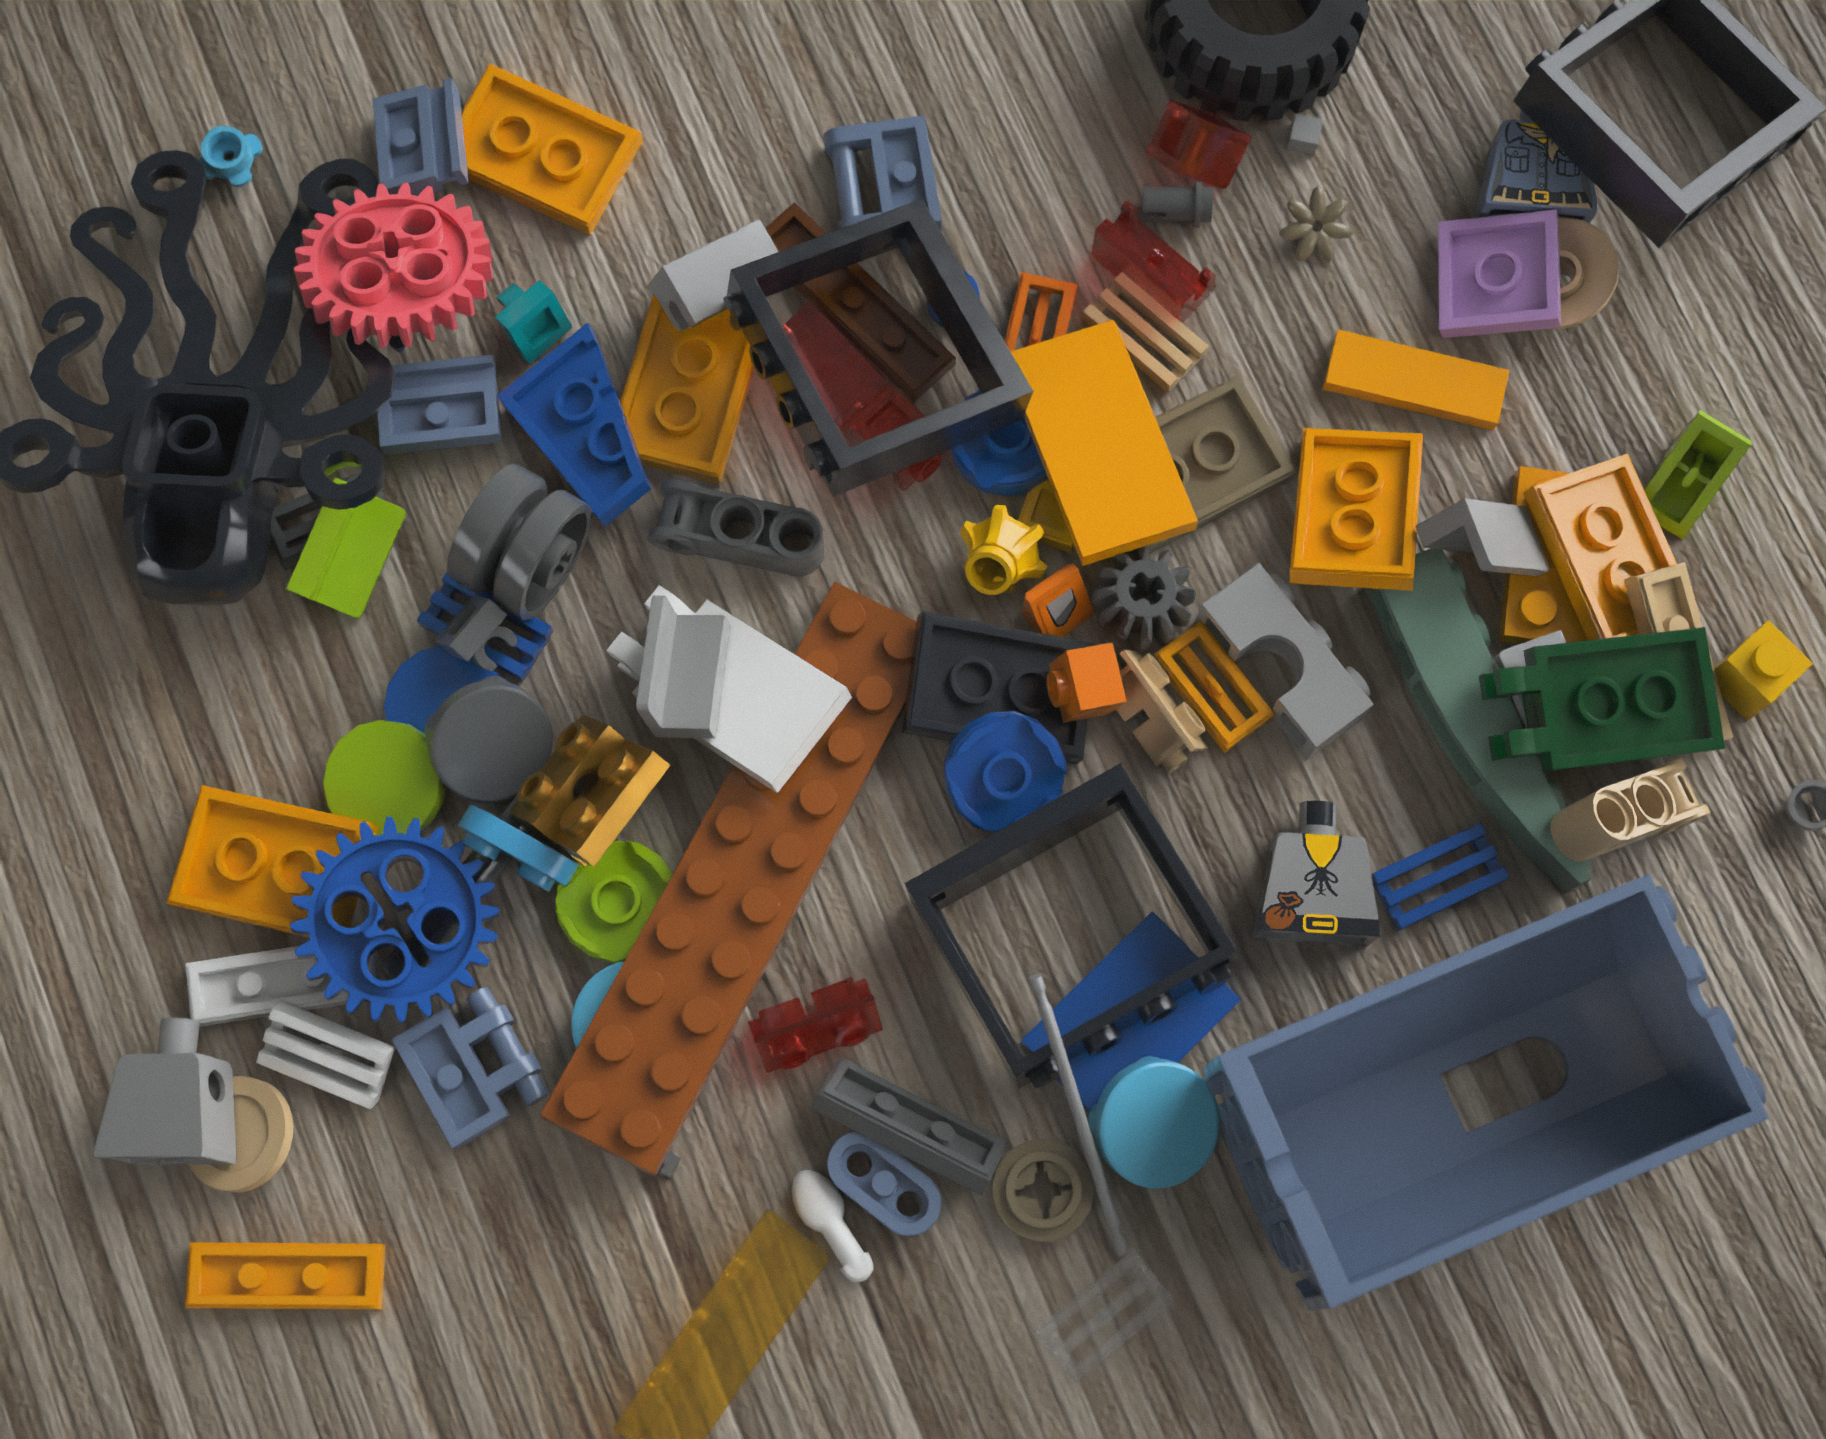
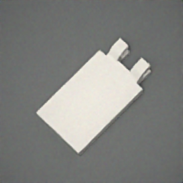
M659 585L644 603L648 610H650L652 596H666L677 615H724L730 624L715 739H694L778 793L852 698L847 687L709 600H706L695 613L679 598ZM621 632L609 646L607 652L620 662L617 666L622 672L639 681L644 647ZM639 684L632 692L636 699Z

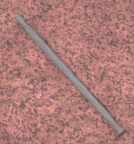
M1035 974L1029 977L1030 984L1038 998L1039 1012L1103 1213L1114 1237L1113 1244L1118 1256H1123L1129 1252V1249L1119 1228L1120 1221L1057 1022L1044 992L1045 985L1042 975Z

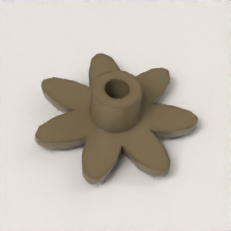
M1317 186L1312 191L1309 208L1296 200H1289L1287 202L1288 210L1299 222L1289 224L1281 229L1279 236L1288 240L1300 239L1295 255L1298 261H1304L1312 253L1315 246L1325 260L1331 261L1334 257V247L1331 238L1343 239L1352 236L1351 228L1335 221L1346 210L1348 206L1347 200L1339 199L1326 206L1324 191L1321 187ZM1316 221L1315 227L1312 228V224Z

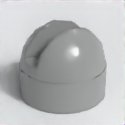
M1819 780L1804 781L1798 784L1788 795L1786 812L1789 819L1797 827L1808 831H1817L1826 827L1825 782ZM1810 792L1814 808L1820 819L1819 821L1810 822L1801 794Z

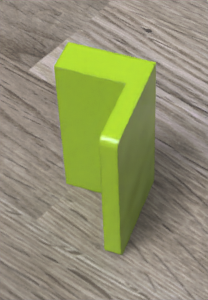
M336 477L333 480L336 484L348 483ZM376 496L373 500L356 508L337 510L322 506L286 589L354 618H361L405 520L406 511L402 507Z

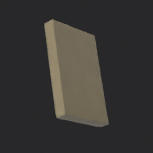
M1239 375L1155 417L1198 519L1197 529L1288 483L1297 474V471ZM1191 532L1147 545L1150 554Z

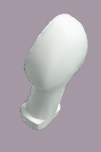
M811 1170L798 1172L794 1177L792 1185V1199L797 1214L806 1226L823 1234L843 1266L840 1271L848 1280L852 1282L867 1280L873 1271V1261L868 1251L863 1252L843 1219L845 1213L844 1201L838 1188L828 1178L818 1172Z

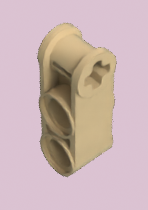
M1679 758L1644 774L1603 787L1560 810L1552 818L1551 835L1559 851L1568 859L1575 862H1585L1657 834L1659 836L1666 835L1704 818L1711 812L1707 805L1699 804L1683 773L1687 765L1683 758Z

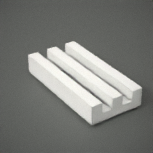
M280 1001L271 1009L269 1019L272 1020V1023L265 1030L262 1040L266 1042L265 1047L259 1051L256 1063L368 1109H371L379 1101L395 1050L394 1046L283 1001ZM286 1028H292L375 1062V1065L371 1067L342 1055V1051L321 1043L317 1045L286 1032Z

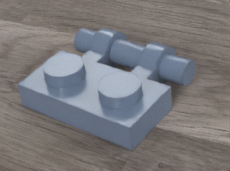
M483 987L466 998L477 1018L460 1027L452 1011L445 1007L391 1039L451 1148L454 1150L461 1148L511 1118L500 1098V1095L516 1087L527 1107L540 1102L549 1095L538 1075L542 1071L539 1062L533 1053L526 1054L511 1028L515 1023L514 1018L506 1005H498L489 987ZM487 1039L490 1040L504 1067L489 1076L472 1048Z

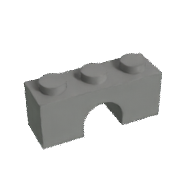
M1258 563L1201 605L1195 622L1198 623L1202 620L1235 664L1246 656L1259 651L1275 653L1288 662L1294 674V687L1276 701L1272 708V711L1275 713L1273 719L1303 757L1308 760L1361 721L1374 704L1368 698L1371 693L1363 677L1350 666L1344 668L1330 651L1332 649V642L1325 630L1312 619L1306 621L1292 604L1295 601L1294 595L1286 582L1276 573L1269 575L1262 565Z

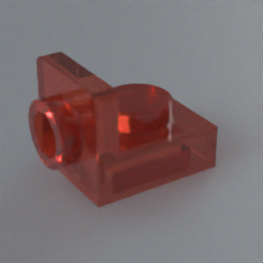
M890 384L848 423L850 434L861 443L926 416ZM944 452L893 472L894 483L902 491H905L915 481L921 483L927 480L940 466Z

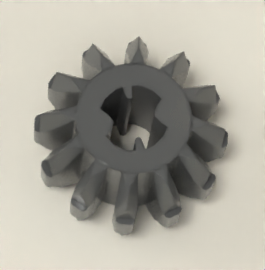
M1147 546L1137 549L1135 561L1128 554L1122 553L1113 558L1115 569L1102 567L1099 570L1097 581L1103 587L1093 592L1092 603L1098 607L1106 608L1098 619V623L1102 628L1110 627L1117 623L1120 625L1115 638L1119 644H1123L1128 640L1130 632L1138 634V644L1143 650L1150 647L1153 632L1160 640L1169 643L1175 635L1173 625L1186 627L1189 623L1191 614L1185 606L1194 602L1196 591L1190 587L1182 586L1189 576L1187 567L1168 569L1172 557L1169 550L1163 551L1158 561L1150 560V551ZM1135 589H1138L1139 593L1143 596L1153 593L1155 595L1153 604L1150 605L1146 599H1139L1135 602L1132 599Z

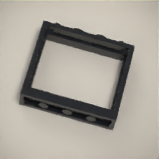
M1616 0L1598 17L1593 27L1589 28L1585 23L1581 24L1567 36L1560 45L1559 50L1554 54L1549 49H1545L1538 54L1524 69L1530 76L1513 100L1658 248L1794 146L1826 110V107L1717 0H1630L1626 4L1622 0ZM1654 15H1657L1767 124L1683 189H1680L1568 77V75Z
M922 199L752 261L730 271L727 296L723 298L731 313L729 323L736 331L742 329L750 344V358L756 373L762 380L768 378L777 393V408L784 424L789 429L796 428L805 445L804 456L809 470L816 469L819 476L823 477L833 497L1023 419L1033 390ZM899 248L982 394L848 447L766 297Z
M1122 763L905 883L910 901L1018 1089L1029 1083H1032L1034 1088H1040L1060 1077L1050 1043L1025 1057L1023 1056L940 912L941 909L1111 814L1117 811L1120 812L1206 952V955L1061 1036L1068 1060L1077 1057L1087 1051L1090 1057H1095L1108 1051L1123 1039L1120 1033L1122 1030L1140 1020L1143 1021L1145 1026L1161 1021L1178 1008L1175 1000L1195 989L1198 990L1200 995H1204L1219 988L1231 979L1232 974L1229 970L1236 966L1238 950Z

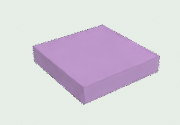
M1556 209L1438 222L1439 330L1442 338L1561 328L1559 218Z

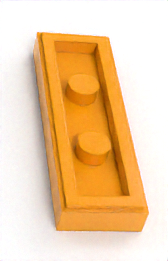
M1338 329L1334 336L1322 390L1494 431L1499 423L1509 370Z
M189 1242L185 1308L382 1309L386 1244Z

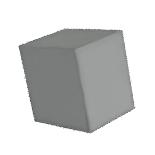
M1295 113L1287 149L1315 155L1323 119Z

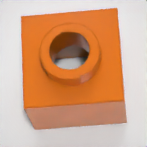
M1113 642L1067 650L1049 664L1051 671L1047 674L1048 695L1053 706L1060 708L1063 723L1108 715L1127 702Z

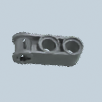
M667 479L662 482L660 494L664 497L658 524L657 527L650 528L647 539L654 546L677 554L699 555L790 576L802 577L813 573L820 566L824 558L823 528L820 520L811 511L754 499L744 495L712 490L683 480ZM735 521H746L754 526L752 533L742 539H731L723 532L730 523ZM793 533H803L813 540L806 550L800 552H791L781 545L783 540Z

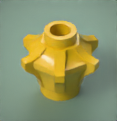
M995 505L992 510V516L978 524L966 520L959 532L968 549V560L963 565L967 580L980 593L986 595L1012 593L1016 582L1027 578H1042L1048 567L1039 559L1038 540L1044 535V530L1039 524L1028 527L1010 517L1006 505Z

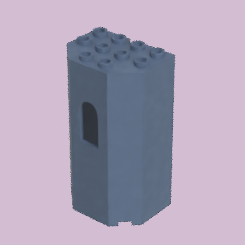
M1650 874L1219 1054L1203 1068L1204 1077L1212 1096L1220 1093L1223 1095L1224 1102L1218 1104L1220 1134L1272 1252L1282 1268L1287 1267L1291 1273L1299 1271L1304 1278L1296 1282L1295 1285L1299 1296L1308 1310L1334 1308L1770 1119L1763 1106L1766 1103L1764 1087L1756 1073L1751 1068L1744 1067L1733 1045L1736 1041V1033L1729 1016L1719 1006L1710 1009L1704 1001L1698 985L1706 981L1704 965L1696 951L1692 947L1684 945L1674 924L1677 920L1675 906L1665 889L1661 886H1655ZM1527 1038L1545 1040L1559 1051L1565 1064V1078L1562 1086L1554 1095L1466 1133L1440 1074Z

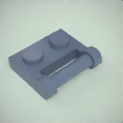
M925 115L839 126L824 133L825 153L827 156L832 157L841 220L836 225L837 230L922 199L941 231L942 218ZM871 149L880 206L879 213H863L854 155L859 150Z

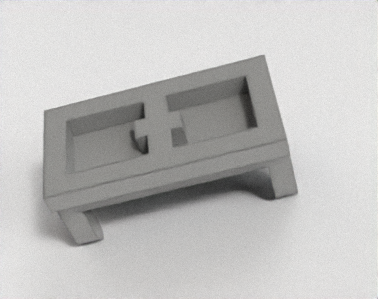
M759 219L662 266L647 287L652 295L657 297L673 326L679 332H682L728 309L723 298L727 296L731 269L779 251Z

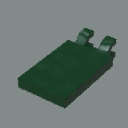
M1705 627L1534 646L1523 650L1526 666L1496 669L1493 671L1494 673L1479 676L1482 700L1522 694L1527 729L1506 731L1503 734L1488 737L1492 761L1540 754L1542 771L1551 772L1725 749Z

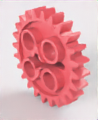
M403 183L398 193L389 195L384 184H378L376 197L368 198L359 189L354 190L355 204L349 206L335 199L332 201L335 211L333 217L317 213L314 217L318 230L303 229L302 231L305 246L295 248L298 266L294 267L304 306L306 308H313L315 320L318 324L330 321L333 335L336 337L352 329L354 341L357 345L362 344L370 334L377 335L380 348H385L388 345L391 336H400L404 346L411 347L413 333L420 331L428 340L434 341L436 340L434 326L442 324L454 331L457 329L456 312L467 316L475 314L473 299H486L485 282L493 280L491 268L493 259L490 241L485 236L483 222L473 221L470 206L456 209L454 195L448 194L436 202L433 187L427 186L418 196L411 195L409 183Z

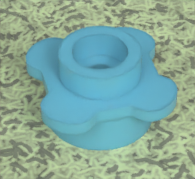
M217 126L212 128L204 137L201 144L202 157L198 160L203 165L206 174L205 179L218 177L229 180L234 187H243L251 181V165L254 158L262 153L263 147L259 138L253 134L244 136L236 128ZM233 153L234 158L227 161L224 159L225 155Z

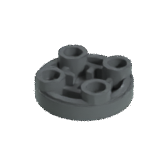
M489 676L457 690L441 704L436 713L432 714L425 724L428 756L433 769L448 789L456 795L473 802L496 803L517 796L523 782L531 774L541 770L552 752V727L542 706L529 692L507 682L499 676Z

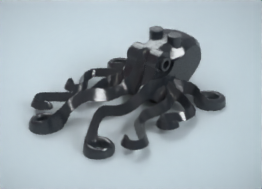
M179 150L160 151L150 155L136 166L130 182L141 207L159 217L167 218L166 228L161 237L159 263L165 287L186 321L176 361L168 376L161 378L146 377L139 374L134 368V354L150 328L155 313L152 290L147 282L131 267L90 236L100 228L116 227L118 235L127 240H132L137 225L135 219L123 209L111 206L96 207L81 214L71 225L70 239L72 245L122 291L125 298V314L108 342L102 360V377L108 392L109 401L108 404L100 405L88 400L65 385L58 375L60 366L95 341L102 328L105 318L98 303L87 297H70L58 301L48 309L41 326L52 335H55L59 325L68 319L84 317L85 322L79 328L51 341L37 354L30 379L39 398L53 410L74 422L114 435L108 443L99 447H81L76 436L51 420L39 418L18 422L0 432V483L9 490L33 493L42 492L59 485L74 471L87 476L101 478L124 474L126 484L122 525L123 560L129 577L149 600L169 604L199 606L232 604L240 601L261 582L265 573L276 492L281 491L282 486L288 488L306 487L311 499L323 507L337 510L356 508L373 500L383 486L385 469L382 456L378 448L362 437L344 434L326 438L304 448L301 458L289 457L282 452L281 448L323 439L345 431L371 417L392 397L395 371L388 358L366 340L360 345L355 344L352 329H349L346 337L347 345L369 374L367 390L342 406L311 416L304 415L303 411L322 388L329 374L332 360L330 321L318 324L315 320L313 308H308L302 318L299 329L301 365L296 375L287 382L280 384H268L265 382L269 368L287 331L293 300L291 269L296 257L295 248L300 247L303 240V229H308L311 222L315 220L314 215L317 213L332 217L335 215L332 202L335 199L327 196L335 188L342 186L357 187L368 198L376 197L378 187L376 176L370 168L355 159H336L326 162L312 170L300 182L297 205L267 265V294L257 328L246 351L232 370L219 376L212 372L209 364L215 338L217 316L209 299L193 276L187 257L189 239L194 231V227L198 223L204 206L206 174L202 163L191 153ZM165 178H178L186 181L181 187L172 191L163 192L153 187L158 180ZM354 196L340 200L349 206L356 203ZM391 336L390 346L399 353L404 351L405 346L400 336ZM32 450L49 451V454L38 464L24 468L13 463L19 455ZM356 466L362 469L361 474L355 480L345 484H336L326 478L336 470L344 467Z

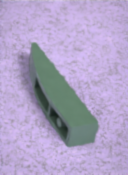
M1431 548L1415 554L1413 591L1364 588L1408 690L1441 749L1476 799L1514 844L1564 894L1575 891L1592 880L1588 872L1591 868V859L1585 862L1570 860L1559 851L1551 835L1552 818L1557 812L1566 808L1560 788L1553 779H1546L1537 759L1539 757L1538 754L1492 761L1488 737L1503 734L1506 731L1526 729L1524 724H1521L1512 704L1514 701L1511 696L1482 700L1479 676L1494 673L1493 671L1497 668L1487 649L1490 646V636L1487 627L1478 614L1472 615L1463 594L1466 591L1463 574L1454 560H1447L1442 549Z

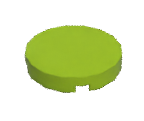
M377 720L358 725L340 738L327 759L323 781L327 805L332 814L372 822L379 826L376 836L383 835L387 817L393 818L397 833L406 834L414 818L419 819L421 832L434 820L444 803L446 788L443 787V782L430 762L425 734L410 724L386 720Z
M614 841L595 867L589 864L586 867L578 864L579 866L567 887L558 884L556 890V913L559 925L574 947L594 960L615 964L626 960L673 874L662 857L643 844L632 841Z

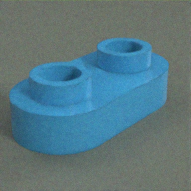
M472 804L468 806L457 825L467 832L462 842L467 847L493 861L497 859L500 852L521 863L516 873L517 875L548 892L554 882L567 887L579 866L559 852Z

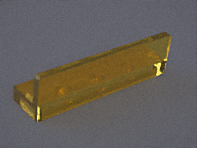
M767 1209L613 1429L627 1439H705L830 1259L829 1254Z

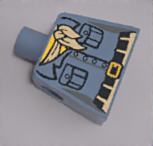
M1521 109L1520 120L1509 119L1502 121L1489 149L1474 218L1556 209L1558 218H1574L1591 223L1597 213V199L1592 180Z

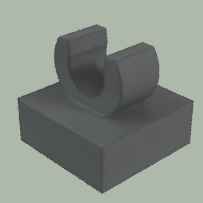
M475 595L472 596L435 640L452 657L467 662L471 659L476 666L489 671H493L497 665L485 654L484 647L486 642L492 637H498L505 645L514 647L518 641L510 629L499 625L507 614L490 599Z

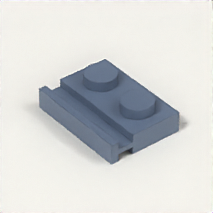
M452 78L444 79V86L429 89L426 84L373 99L379 183L385 185L389 195L397 194L403 183H409L411 195L418 196L427 186L433 187L434 193L444 190L443 184L458 181L460 185L469 183L460 93Z
M493 355L392 365L395 371L392 397L377 410L379 443L384 455L502 443L500 408L497 397L498 387L496 384L497 370Z

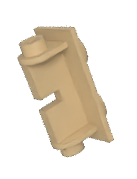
M1123 650L1120 655L1128 665L1122 668L1118 661L1117 663L1127 702L1116 710L1125 722H1129L1143 710L1146 712L1150 719L1132 733L1150 756L1155 766L1163 765L1166 771L1171 773L1188 760L1183 753L1185 748H1188L1190 752H1204L1208 749V746L1200 737L1205 732V727L1187 703L1182 702L1180 705H1177L1164 687L1170 682V679L1160 663L1151 654L1147 653L1145 656H1142L1139 651Z

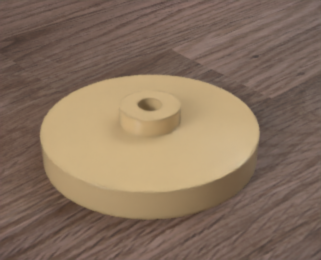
M235 1076L233 1077L236 1164L189 1165V1167L200 1181L212 1188L228 1192H246L270 1180L285 1162L293 1139V1118L286 1099L274 1086L252 1077Z

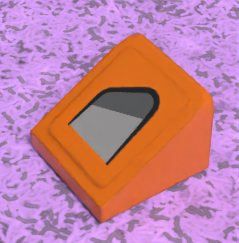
M1068 563L1025 593L1021 614L1036 633L1063 637L1092 616L1093 607L1079 569L1074 563L1071 565Z

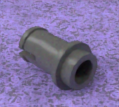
M1195 181L1194 187L1149 186V184H1143L1142 222H1193V228H1199L1200 222H1211L1213 187H1202L1201 181Z

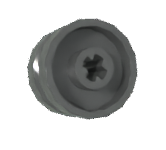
M508 464L488 481L467 510L455 534L448 555L447 573L451 580L476 594L486 593L493 589V599L498 607L522 621L533 619L555 597L573 570L591 528L593 516L591 506L565 490H556L547 495V486L544 478L519 464Z

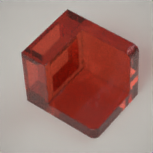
M1170 99L1146 153L1178 175L1226 189L1252 137L1220 116Z

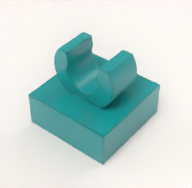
M540 280L525 292L517 284L513 283L496 297L497 301L505 309L496 315L495 318L516 353L528 364L573 328L554 292Z

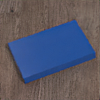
M1152 911L1052 1009L1060 1035L1063 1036L1194 962L1199 957ZM1226 984L1204 995H1200L1198 990L1195 989L1175 1000L1178 1008L1161 1021L1145 1026L1143 1021L1140 1020L1122 1030L1120 1033L1123 1039L1108 1051L1095 1057H1090L1087 1051L1069 1060L1083 1108L1090 1114L1091 1109L1097 1104L1108 1082L1122 1069L1136 1063L1142 1057L1153 1056L1178 1063L1241 999ZM1042 1020L1020 1041L1021 1045L1030 1054L1049 1043ZM1061 1078L1056 1079L1063 1086Z

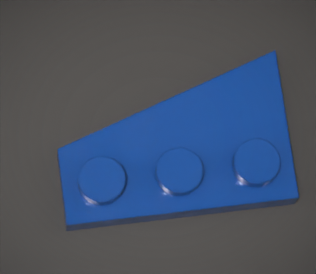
M589 322L497 395L506 409L580 498L591 506L592 512L604 526H607L651 490L596 333Z

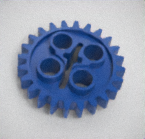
M392 817L386 818L383 835L377 836L374 835L365 821L361 822V841L353 844L346 836L339 833L336 835V839L341 851L340 854L333 857L321 850L315 853L321 866L325 869L321 875L312 872H302L301 879L307 886L313 889L311 896L301 895L293 897L292 904L308 912V918L290 923V929L294 933L309 935L310 940L295 949V954L297 958L316 956L318 962L309 969L306 974L309 981H314L328 975L331 981L327 985L323 996L329 1001L341 992H347L349 996L346 1003V1012L351 1015L365 1001L371 1003L370 1013L373 1022L379 1021L385 1006H394L399 1023H405L408 1005L413 1004L418 1005L426 1018L431 1017L432 1006L430 998L438 995L449 1006H453L455 998L450 987L452 984L457 982L470 989L475 986L474 979L466 970L469 964L478 967H488L490 960L477 947L478 944L497 942L498 934L482 927V922L499 916V908L481 905V899L494 891V883L482 882L475 884L473 878L482 869V860H474L463 865L460 859L466 845L461 840L448 850L442 846L444 828L441 826L435 829L430 837L426 839L420 837L419 819L416 818L410 823L406 834L397 833ZM400 861H410L417 864L423 872L421 884L409 892L394 890L386 880L387 873L394 864ZM370 873L374 876L396 911L401 912L408 908L412 912L407 917V926L410 933L430 958V964L427 967H421L417 963L407 945L394 928L387 929L384 932L379 928L385 922L384 913L378 902L361 880L363 874ZM347 896L363 898L369 905L367 919L355 928L340 926L333 919L335 905ZM436 912H445L453 916L459 926L456 937L446 944L429 942L422 933L423 922L429 915ZM383 947H391L398 950L405 959V967L402 973L392 980H379L368 970V962L371 955Z

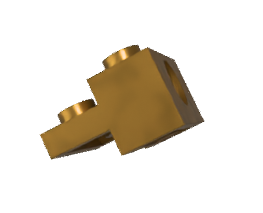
M582 714L577 722L567 726L558 736L555 743V751L541 770L531 774L523 782L517 793V801L508 813L560 854L584 867L587 864L595 867L670 765L653 750L626 740L608 724ZM585 775L586 786L583 792L574 798V786L577 780Z

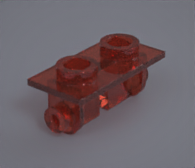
M848 977L840 982L810 992L817 1012L805 1015L799 997L757 1011L759 1017L748 1021L766 1073L780 1068L792 1069L799 1067L812 1056L839 1046L851 1047L858 1045L871 1034L882 1031L883 1027L877 1006L866 979L863 978L853 982L852 977Z

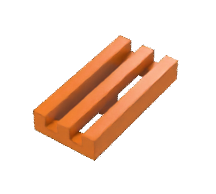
M1021 272L1005 336V343L1010 352L1016 349L1030 288L1040 290L1041 292L1028 346L1041 342L1052 293L1063 295L1053 338L1067 334L1078 284Z

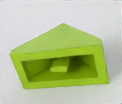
M1699 410L1674 439L1643 488L1660 526L1683 540L1748 451L1752 441Z

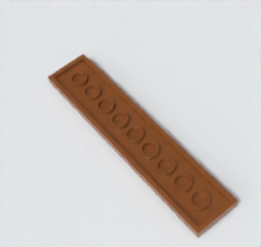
M834 581L798 646L795 655L846 686L852 698L778 793L735 765L732 766L540 1114L543 1120L653 1177L656 1176L905 709L917 621Z

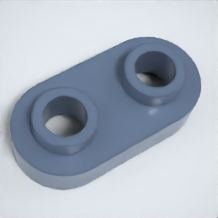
M856 1131L843 1135L833 1144L827 1161L831 1180L839 1190L890 1231L900 1236L912 1237L925 1233L935 1224L941 1209V1197L937 1186L929 1177L899 1153ZM856 1153L866 1154L872 1161L870 1172L862 1177L852 1175L847 1169L849 1158ZM907 1192L916 1194L922 1204L919 1213L911 1217L902 1215L896 1205L898 1198Z

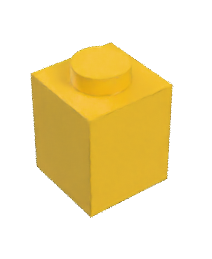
M1768 620L1744 639L1714 669L1722 697L1748 721L1776 700L1813 663Z

